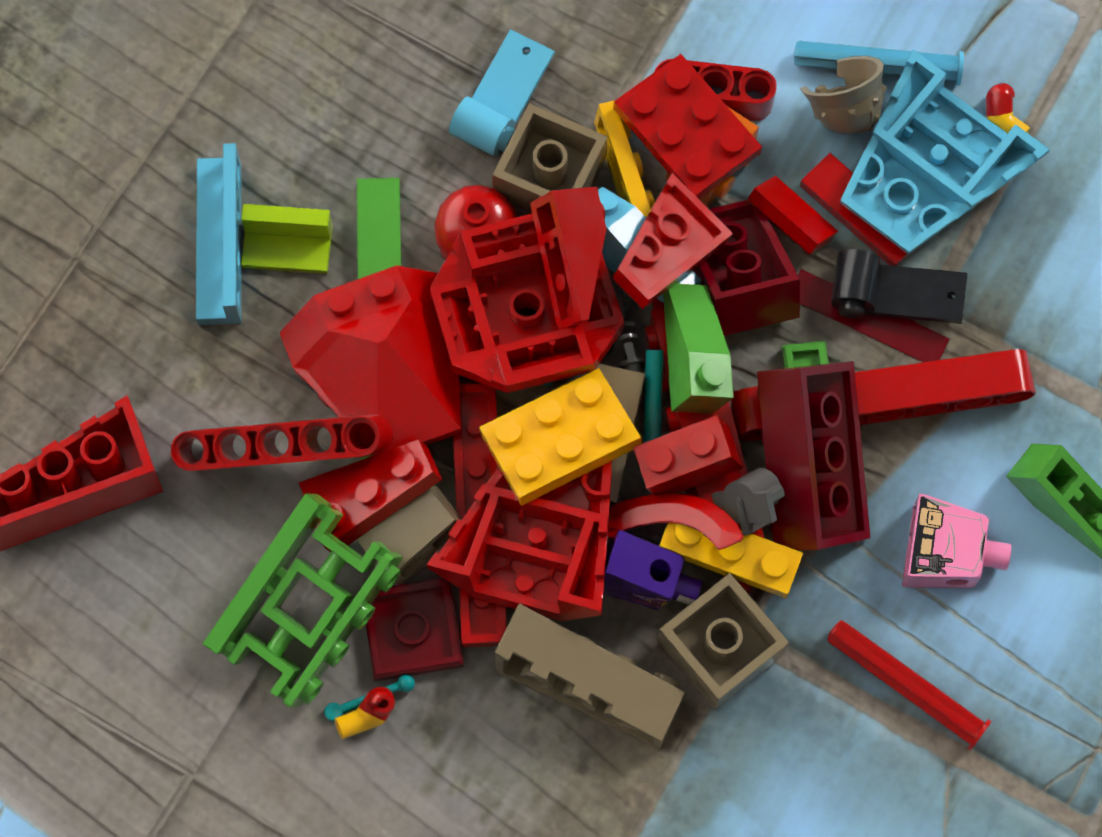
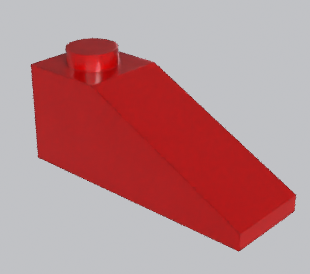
M597 186L552 190L530 203L558 330L577 326L589 320L607 230L605 209L600 202Z

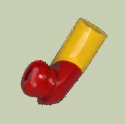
M999 83L992 86L985 97L987 119L1007 134L1015 124L1028 133L1031 128L1013 115L1014 89L1007 83Z
M386 687L373 688L368 691L355 711L334 718L340 738L343 740L382 725L395 707V698L392 691Z

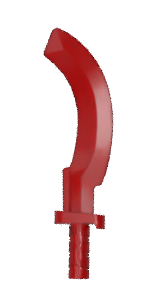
M676 493L652 494L612 505L609 509L607 538H612L619 530L625 531L634 527L655 523H676L692 527L706 536L718 550L739 543L744 537L739 526L723 509L706 499L693 495Z

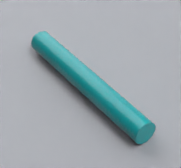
M646 350L643 443L661 437L664 350Z

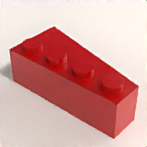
M128 395L114 403L115 408L99 418H96L94 415L79 425L80 430L61 442L57 443L54 440L41 448L42 453L26 464L18 463L0 474V551L164 492Z

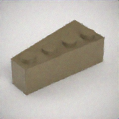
M520 603L495 650L496 673L659 750L685 695V692L678 688L679 683L673 678L658 672L652 675L639 668L638 664L632 659L618 653H611L596 645L590 639L566 629Z

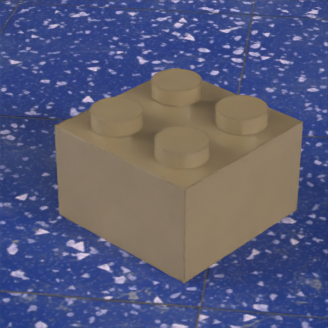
M529 103L492 174L493 188L507 196L512 204L532 212L530 203L552 190L592 187L606 159L608 136Z
M731 573L659 629L657 638L660 646L714 710L718 709L785 654L789 645L788 640Z

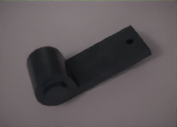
M860 249L843 250L837 255L831 305L839 310L841 316L852 319L873 315L962 324L967 273L881 265L879 256L872 252Z

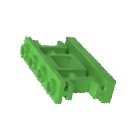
M305 494L203 642V645L215 654L225 655L227 660L233 665L242 663L252 650L281 671L282 675L270 692L276 697L284 699L283 703L289 708L301 706L303 702L309 705L316 698L324 685V682L319 680L329 665L334 668L343 659L350 647L346 640L355 628L361 630L367 624L375 611V607L371 605L381 590L386 593L401 574V570L397 566L403 557L397 552L387 549V546L382 542H373L362 557L332 535V531L343 517V514L331 508L332 504L318 494ZM311 534L313 538L331 550V553L320 569L304 558L295 559ZM378 561L379 563L346 611H343L353 597V594L334 581L342 567L348 562L361 573H369ZM302 575L334 597L312 631L280 608ZM259 610L280 625L269 643L253 632L244 633ZM326 636V640L293 686L292 684L302 671V668L285 657L283 653L294 637L309 648H316Z

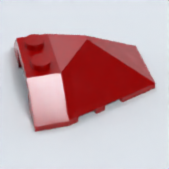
M398 265L314 295L279 332L294 372L302 381L305 380L318 394L322 403L327 408L330 407L338 417L374 414L387 419L393 430V440L385 451L418 439L423 444L429 445L462 433L459 375L452 371L430 296V286L438 273ZM364 424L360 430V438L367 447L373 444L375 434L370 425Z

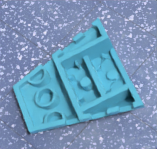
M912 49L906 66L891 93L887 106L840 200L843 206L908 255L1050 151V149L1016 124L1007 134L944 87L947 73L914 49Z

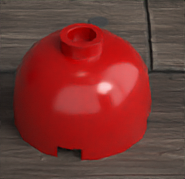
M484 185L464 186L449 194L439 207L434 224L436 244L444 260H446L460 231L516 218L518 214L509 198L497 189Z

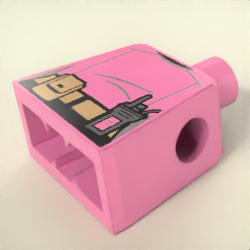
M919 494L912 509L902 586L916 588L975 587L981 578L983 567L1007 570L1011 556V544L986 540L989 524L987 516L925 494Z

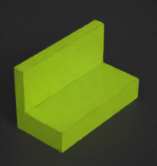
M243 204L241 221L245 237L241 262L242 268L328 274L333 230L330 210Z

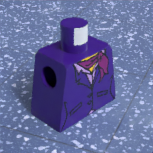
M619 530L607 543L603 594L653 610H660L671 599L687 605L693 603L699 596L702 581L680 573L684 563V557L629 533Z

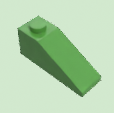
M676 283L663 293L671 412L713 414L734 398L730 352L707 285Z
M1031 444L1006 477L1035 508L1102 559V488L1062 445Z

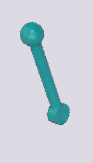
M402 675L396 683L386 686V688L392 691V693L398 691L410 692L415 686V680L410 675ZM366 695L341 705L334 702L329 703L324 710L326 718L335 722L334 718L358 708Z

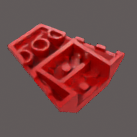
M613 460L522 506L498 464H496V471L487 484H482L473 497L474 503L462 520L458 519L448 533L449 539L439 553H434L427 563V568L476 599L516 609L520 603L544 617L562 622L602 615Z

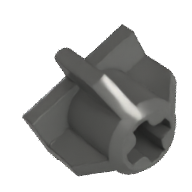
M764 468L755 469L728 484L724 491L711 494L713 503L723 509L736 523H740L743 535H749L768 523L775 522L777 517L774 505L785 496L784 489L777 477L771 471Z

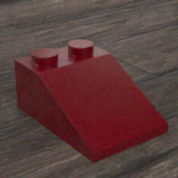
M749 199L710 208L709 210L733 235L724 246L693 269V271L701 279L700 285H707L723 335L727 336L800 318V278L768 217L755 207Z

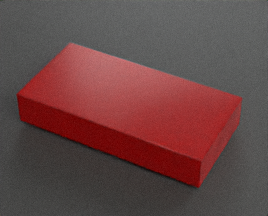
M776 175L755 187L747 198L810 255L830 243L838 232L837 229Z

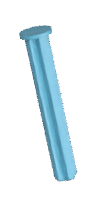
M800 40L795 45L794 64L797 66L837 69V59L852 56H871L879 58L884 63L883 74L901 76L912 51ZM959 51L958 55L918 52L947 73L945 80L955 81V85L961 84L964 52Z

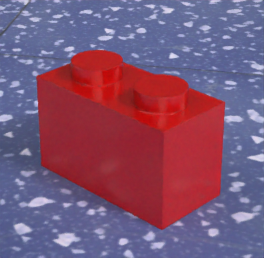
M718 415L633 447L646 489L654 495L662 493L677 494L743 469L731 429Z

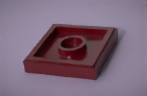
M444 578L394 585L386 593L382 590L379 592L371 604L375 607V611L366 624L374 682L400 678L406 674L412 676L464 667L452 588L449 581Z

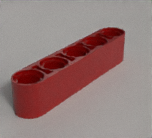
M374 414L199 429L178 434L171 444L170 453L174 463L179 468L187 471L376 455L388 449L393 440V430L387 419ZM364 424L370 425L374 430L375 439L370 447L365 446L360 438V430ZM323 427L331 435V445L326 451L319 446L317 441L318 433ZM280 431L288 439V449L284 454L280 453L275 445V438ZM237 435L243 438L246 445V450L242 457L237 456L233 448V441ZM195 439L201 442L204 449L203 456L199 461L195 459L191 450Z

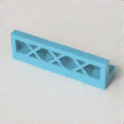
M236 143L223 144V158L197 159L196 320L198 325L242 324V164Z

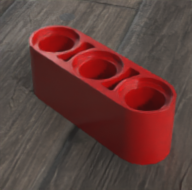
M667 59L661 62L656 67L655 71L660 69L662 66L667 64L672 59ZM687 60L709 86H716L723 90L722 93L717 94L726 106L749 121H760L771 113L777 84L773 75L768 71L760 68ZM750 91H759L762 94H764L765 97L762 99H754L748 96L747 93Z

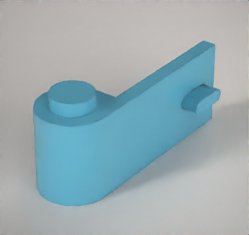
M510 29L473 97H465L456 109L449 126V134L494 157L500 151L504 152L516 130L514 129L516 123L554 57L555 51Z

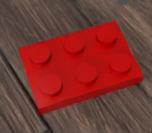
M682 54L676 56L620 96L613 104V109L670 175L673 173L698 199L751 162L762 151L760 143Z

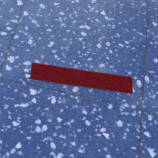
M803 269L800 270L798 276L800 278L801 305L922 362L940 360L950 338L904 318L865 315L858 319L843 317L839 314V310L831 305L833 283Z

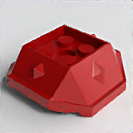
M533 214L460 231L452 246V251L430 286V296L453 373L505 393L594 371L624 329V319L602 254L589 320L577 326L558 330ZM524 308H530L537 313L532 316H521L517 312Z

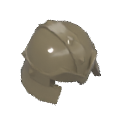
M852 56L837 59V77L844 78L846 86L827 89L826 86L820 85L815 89V92L810 91L806 86L801 87L800 90L811 103L814 118L820 120L830 131L839 134L871 132L874 124L881 117L884 92L887 88L882 82L884 63L879 58L871 56Z

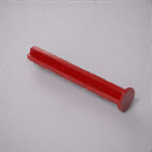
M844 620L837 622L828 634V643L968 743V750L971 751L991 724V720L988 719L984 722Z

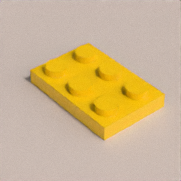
M599 368L479 427L482 438L521 506L634 450L633 447L642 444L639 433Z

